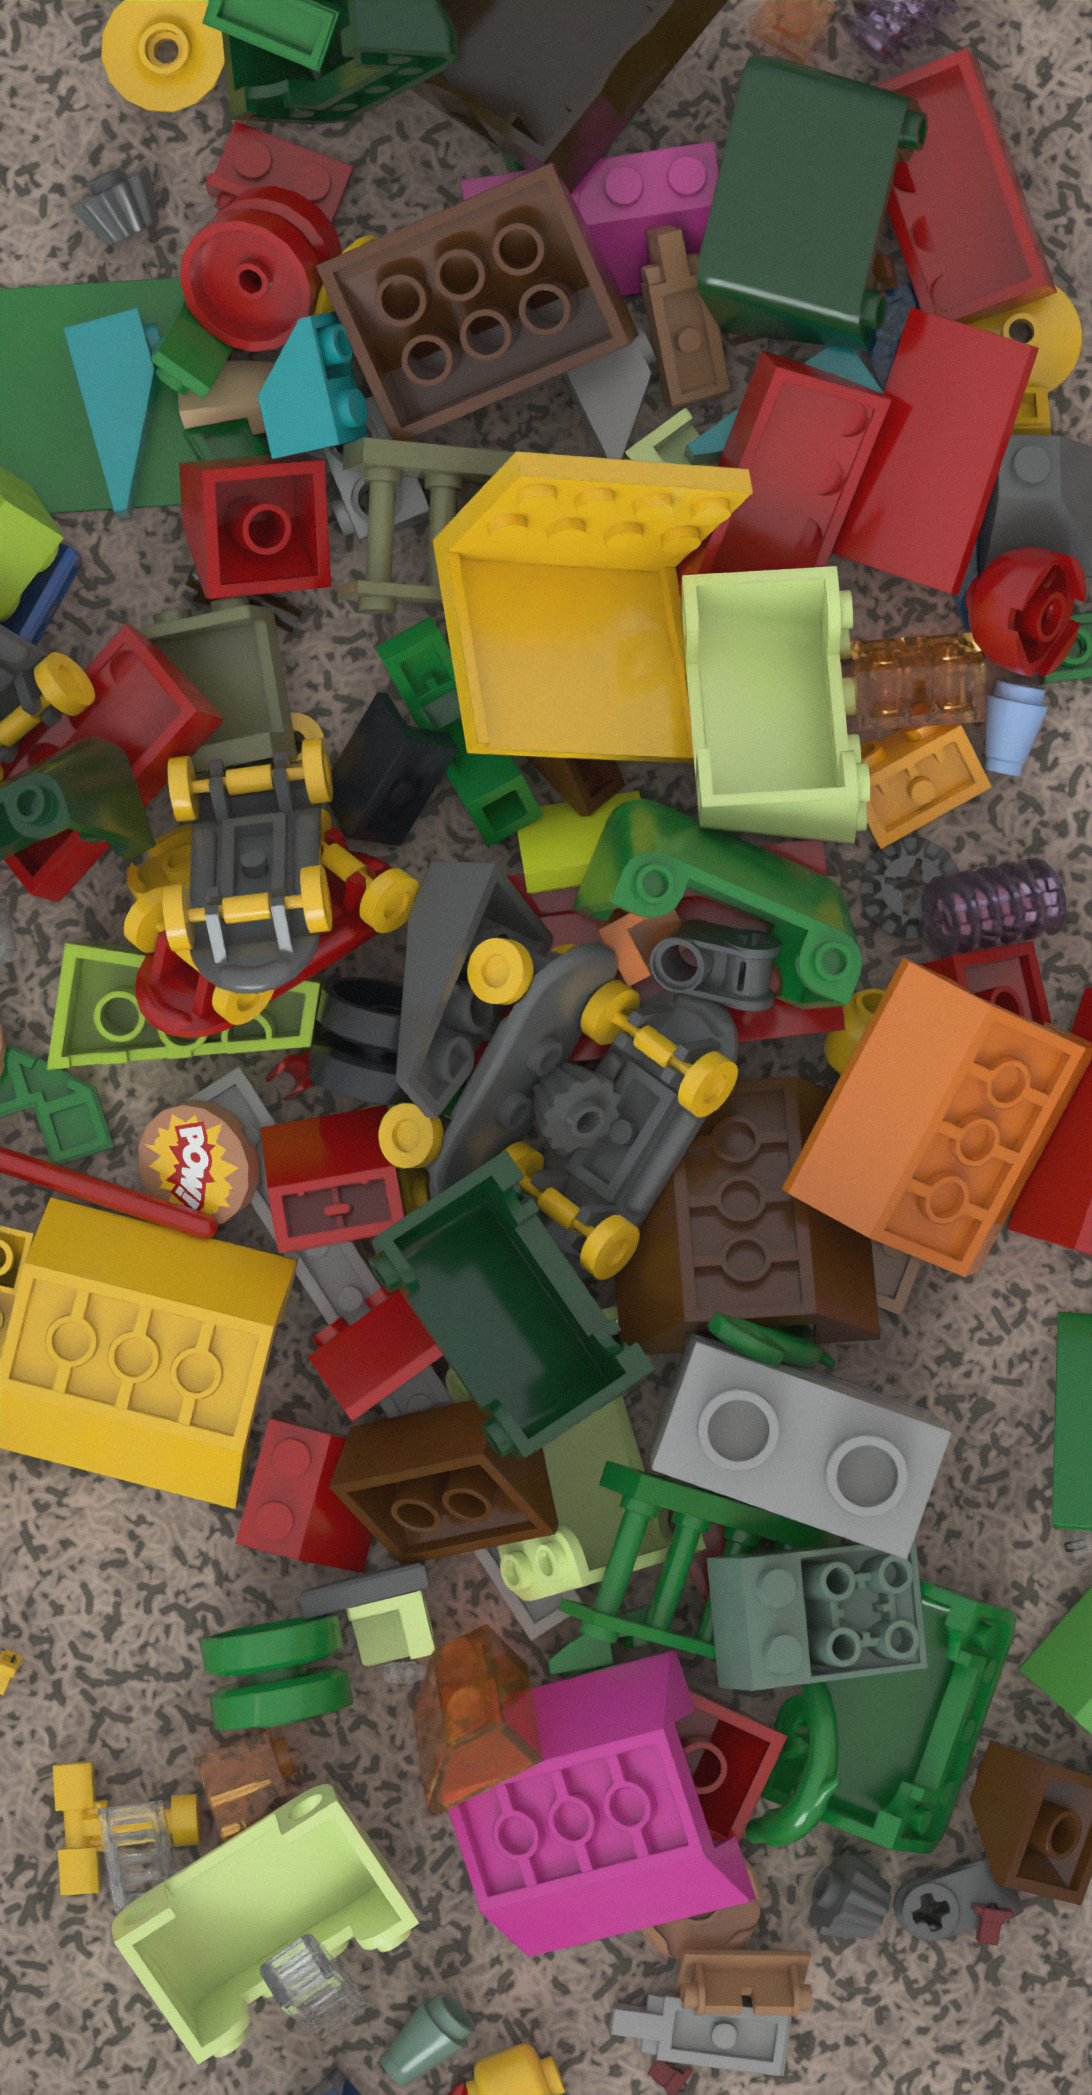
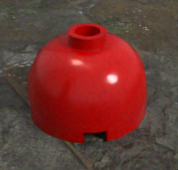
M1023 546L998 555L985 567L979 576L974 578L966 594L969 626L973 641L990 662L1005 670L1034 678L1033 673L1047 676L1053 673L1070 651L1081 624L1080 622L1070 620L1074 599L1085 602L1087 589L1084 570L1077 558L1044 548Z

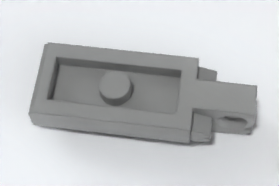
M664 1992V1994L648 1993L646 2006L613 2002L609 2029L611 2030V2035L641 2038L640 2052L655 2055L656 2060L784 2076L792 2017L789 2015H754L752 2003L742 2002L741 2014H703L702 2016H695L693 2009H682L680 1995H675L671 1992Z

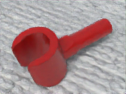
M307 1049L301 1055L294 1054L285 1057L267 1073V1082L271 1081L281 1071L288 1072L294 1077L295 1088L283 1098L284 1101L296 1098L313 1083L306 1074L310 1049Z

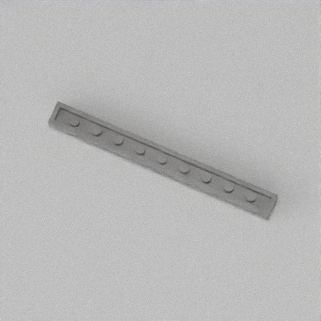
M239 1066L186 1101L195 1099L216 1103L236 1115L245 1127L242 1133L246 1136L249 1145L254 1143L259 1156V1184L251 1204L276 1242L266 1185L260 1127L277 1123ZM353 1242L284 1254L286 1257L299 1260L296 1275L328 1325L343 1316L351 1326L371 1311L364 1300L380 1289L381 1285ZM431 1364L378 1402L388 1418L455 1404ZM497 1546L474 1551L531 1641L571 1616L558 1610L562 1598L584 1603L575 1589L533 1601H524L508 1589L502 1579L500 1572L501 1559Z

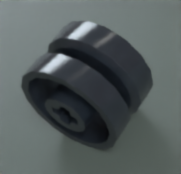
M339 977L325 981L321 991L316 1019L329 1032L315 1036L311 1044L306 1074L314 1083L329 1091L362 1101L392 1106L402 1103H414L396 1082L403 983L364 977Z

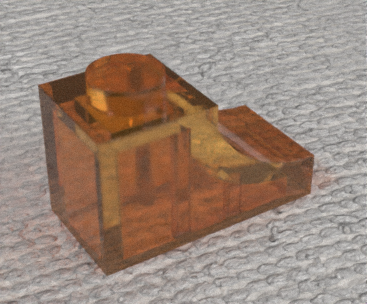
M270 1727L199 1751L193 1758L223 1843L261 1820L270 1803L276 1797L289 1792L291 1786L288 1777L297 1774L295 1761L286 1738L274 1740Z

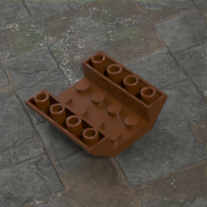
M796 1076L736 1080L735 1086L725 1102L705 1119L639 1229V1242L633 1256L615 1274L618 1325L622 1329L619 1332V1340L623 1339L629 1347L638 1342L646 1355L685 1353V1332L710 1331L708 1323L718 1311L763 1327L813 1324L816 1344L880 1340L871 1239L793 1197L782 1189L833 1090Z

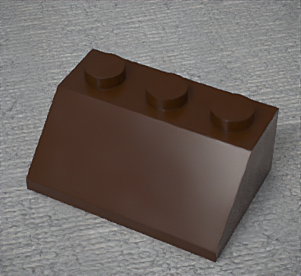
M474 1400L350 1427L329 1488L401 1565L555 1535L558 1527L543 1448L523 1461H518L511 1453L501 1458L492 1448L481 1430L480 1425L487 1421Z

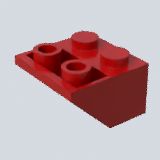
M388 1105L260 1127L266 1185L278 1253L287 1254L372 1239L407 1216L399 1168L385 1158L379 1144V1128L383 1117L388 1112Z

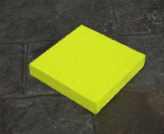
M633 791L615 794L591 815L582 817L568 802L539 806L544 816L517 831L527 893L533 894L581 886L606 820L613 809L622 803L641 799L640 792Z

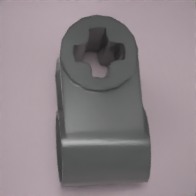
M690 919L681 923L653 948L650 956V970L655 980L664 989L673 993H683L717 1001L725 1006L739 1010H767L773 1007L775 993L770 989L773 958L780 955L782 942L778 937L763 931L737 929L707 922L702 919ZM679 945L689 948L694 953L697 959V967L688 964L682 959Z
M985 1851L980 1853L981 1860L971 1862L969 1856L952 1863L949 1867L910 1879L901 1885L893 1901L894 1915L899 1924L918 1939L929 1942L938 1941L970 1929H976L979 1917L978 1913L971 1909L972 1902L982 1904L993 1902L997 1903L1000 1907L1010 1908L1014 1912L1013 1918L1023 1913L1024 1909L1018 1890L1003 1887L994 1882ZM924 1894L934 1901L940 1902L941 1905L932 1910L933 1921L929 1924L919 1917L912 1915L913 1911L921 1908L920 1897Z

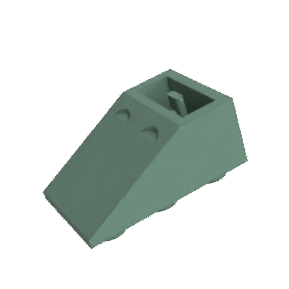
M916 1538L913 1541L907 1560L861 1543L768 1550L707 1558L719 1688L756 1691L928 1668Z

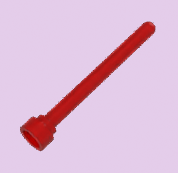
M0 1146V1173L201 1239H209L217 1232L218 1223L210 1214Z

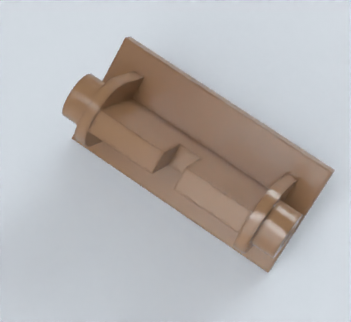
M684 1949L674 1994L680 1995L682 2009H693L695 2016H702L703 2014H741L743 2008L742 1997H751L754 2015H789L790 2017H797L800 2010H810L812 2005L811 1985L804 1984L811 1952L783 1951L780 1949Z

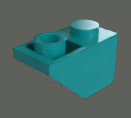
M336 311L300 318L297 321L258 394L272 459L352 442L363 437L368 438L365 426L367 421V405L363 394L356 386L351 363L353 349L345 334L344 325L341 324Z

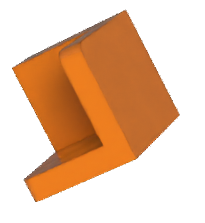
M621 909L611 914L607 921L596 922L595 925L605 944L610 945L615 950L618 957V969L627 986L630 987L651 975L648 969L650 968V956L653 948L682 922L675 909L664 916L654 918L636 916ZM679 945V952L687 949V947Z

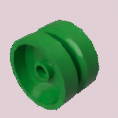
M328 1613L305 1620L304 1616L250 1625L211 1634L199 1639L204 1671L215 1677L245 1674L247 1677L246 1680L219 1687L209 1697L215 1730L251 1727L269 1728L288 1725L353 1705L348 1670L339 1666L307 1668L306 1663L335 1655L343 1647L338 1613Z

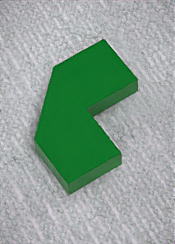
M16 1046L6 1048L4 1056L6 1064L0 1078V1118L34 1107L51 1162L57 1165H63L115 1148L95 1086L62 1069L47 1070L48 1062Z

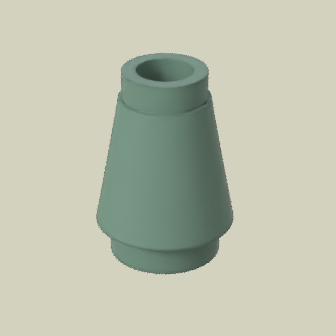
M440 1992L433 1999L424 1998L390 2044L388 2050L380 2057L381 2065L394 2081L402 2086H407L413 2079H417L430 2069L468 2046L467 2037L475 2031L474 2023L464 2008L450 1995Z

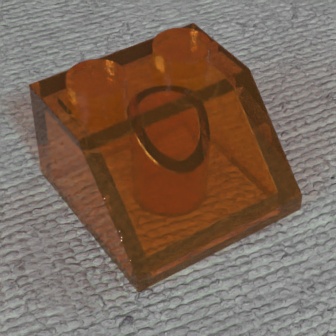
M487 1623L432 1651L413 1710V1719L426 1810L435 1817L543 1762L527 1663Z

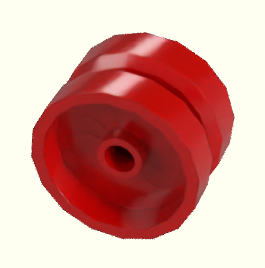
M276 186L249 188L229 200L216 213L213 220L206 223L193 237L182 256L180 283L190 311L203 329L221 342L250 352L276 350L286 344L300 318L313 316L318 294L323 285L316 265L341 255L342 248L337 231L323 211L301 194Z

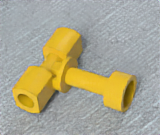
M94 1761L53 1765L55 1811H63L66 1846L58 1849L61 1895L99 1893L102 1890L100 1852H111L112 1838L172 1834L174 1847L201 1845L198 1793L172 1795L171 1808L110 1813L108 1800L96 1801Z

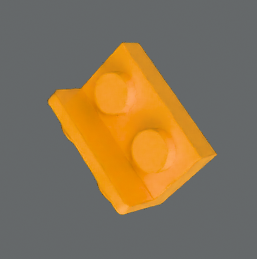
M944 706L938 707L935 710L925 709L916 712L903 722L901 729L879 741L870 740L860 744L861 763H868L870 775V802H866L867 828L880 849L885 848L992 788L962 725Z

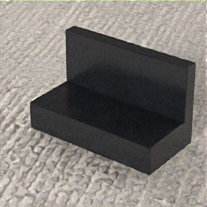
M376 693L331 770L333 799L328 804L349 839L401 846L457 753L458 747L447 732L407 726L388 693Z

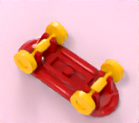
M321 807V865L324 867L329 887L332 929L331 931L320 932L319 945L310 963L291 981L276 989L258 994L234 993L218 988L202 976L193 963L190 949L171 950L163 917V887L154 888L143 894L132 905L124 922V935L127 940L142 952L148 953L136 976L135 997L139 1010L151 1026L165 1034L183 1038L207 1037L225 1031L234 1025L245 1024L258 1016L268 1003L380 933H389L402 926L409 919L415 895L420 889L419 882L403 869L394 868L379 858L366 853L349 851L343 833L335 827L331 828V816Z

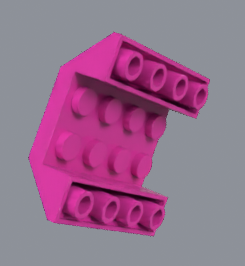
M676 1649L465 1706L450 1712L441 1783L442 1794L480 1912L528 1957L751 1902L756 1898L736 1836L712 1841L674 1722L695 1711Z

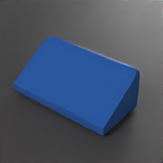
M60 543L54 561L46 570L35 575L22 592L15 612L9 619L0 622V624L37 646L83 564L79 553L73 548Z

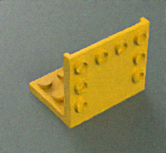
M517 451L433 539L467 753L694 764L683 639L682 600L679 595L676 566L693 550L697 549L701 542L722 522L726 521L731 516V513L753 493L749 469Z

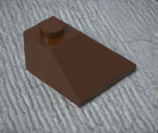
M990 1740L984 1759L978 1767L977 1779L969 1802L994 1882L1003 1887L1081 1906L1092 1877V1773L1023 1748Z

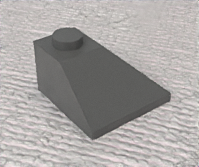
M1057 435L1010 436L979 530L980 573L998 555L1011 549L1030 546L1052 550L1077 558L1084 570L1085 578H1092L1091 446Z

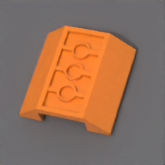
M903 957L782 1189L793 1197L870 1239L963 1277L975 1274L980 1271L1092 1060V1042L1045 1022L1043 1026L982 999L952 979Z

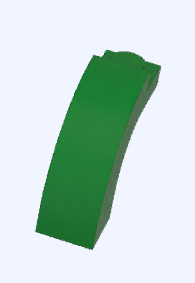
M432 617L424 619L377 646L375 649L416 726L423 729L447 732L458 747L457 753L444 774L487 847L489 848L543 817L544 815L524 777L510 755L467 753L451 651Z

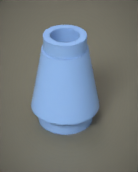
M996 680L993 694H986V759L984 769L1021 776L1023 764L1027 761L1049 708L1043 705L1045 689L1010 681Z

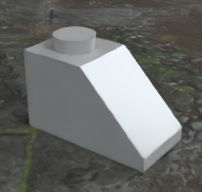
M641 327L637 328L639 335L630 345L562 373L602 458L624 459V453L627 451L650 385L652 373L648 366L655 363L657 359Z

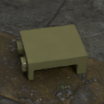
M248 596L230 597L211 602V613L192 617L191 609L164 611L153 615L154 625L137 628L195 685L224 718V721L191 756L197 780L211 777L209 766L210 761L222 759L226 770L274 764L273 752L286 751L289 761L298 759L273 608L250 605Z

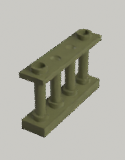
M367 437L344 445L342 471L364 473L363 482L370 484L366 581L356 580L337 586V599L358 601L359 612L372 614H394L397 611V604L443 608L433 539L455 517L456 491L463 490V483L485 485L515 452ZM402 477L425 479L424 488L431 490L427 586L391 583L395 486L402 484Z

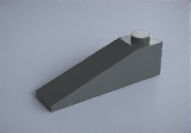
M431 862L422 885L415 895L409 914L396 1082L426 1117L438 1118L474 1069L475 1051L483 1041L491 1040L501 1022L502 1015L510 1006V1004L486 1003L479 999L472 991L468 981L467 968L470 956L475 948L483 941L491 938L512 939L521 943L527 951L545 957L553 939V935L496 863Z

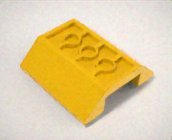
M50 1197L24 1261L0 1357V1448L236 1509L252 1446L247 1444L278 1324L284 1322L299 1260L212 1237L201 1239L149 1221Z

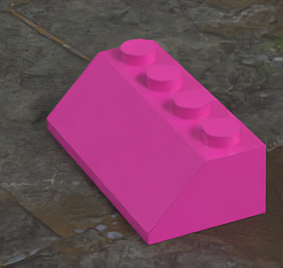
M714 141L601 158L571 193L623 297L643 294L641 283H643L641 267L652 265L649 258L645 230L671 224L676 229L680 228L682 230L686 255L695 253L699 256L719 174ZM523 170L461 180L462 200L464 201L530 171Z

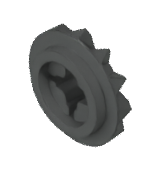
M901 838L883 849L879 848L868 860L860 883L862 903L870 919L886 933L905 939L923 938L938 932L955 915L962 900L961 872L949 852L926 838ZM916 861H920L921 883L930 886V890L939 892V895L918 896L914 904L909 907L908 915L903 914L905 905L902 903L903 892L894 889V885L884 883L885 878L895 880L896 878L905 879L910 873V869H914Z

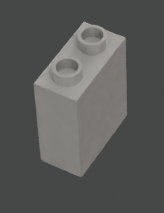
M700 1331L688 1332L685 1341V1353H681L649 1443L651 1470L907 1560L952 1432L930 1409L811 1367L800 1368L782 1361L777 1367L752 1360L728 1346L712 1334V1332Z

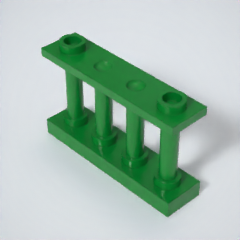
M607 1460L599 1485L623 1494L619 1506L625 1508L603 1579L594 1606L562 1598L558 1610L582 1620L579 1632L596 1639L616 1644L619 1633L716 1659L710 1593L696 1635L670 1628L701 1532L708 1533L711 1522L724 1525L721 1536L727 1538L722 1556L750 1553L751 1547H759L761 1537L774 1540L771 1550L841 1544L843 1537L722 1494ZM660 1507L674 1511L671 1522L676 1523V1527L646 1619L644 1621L619 1614L650 1517L657 1518Z

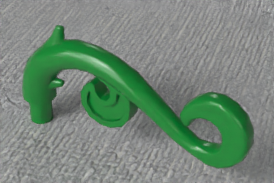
M719 1311L712 1316L708 1323V1329L718 1339L752 1360L777 1367L782 1361L800 1368L813 1367L818 1363L833 1368L836 1363L823 1349L822 1344L815 1343L814 1331L808 1325L763 1327Z
M826 1682L802 1684L803 1695H796L787 1699L779 1708L774 1728L788 1736L779 1755L789 1761H807L797 1789L790 1790L783 1806L769 1809L762 1817L753 1818L748 1821L745 1831L751 1843H767L772 1847H782L802 1839L815 1828L827 1808L831 1795L841 1783L840 1779L836 1777L839 1754L837 1717L832 1695Z

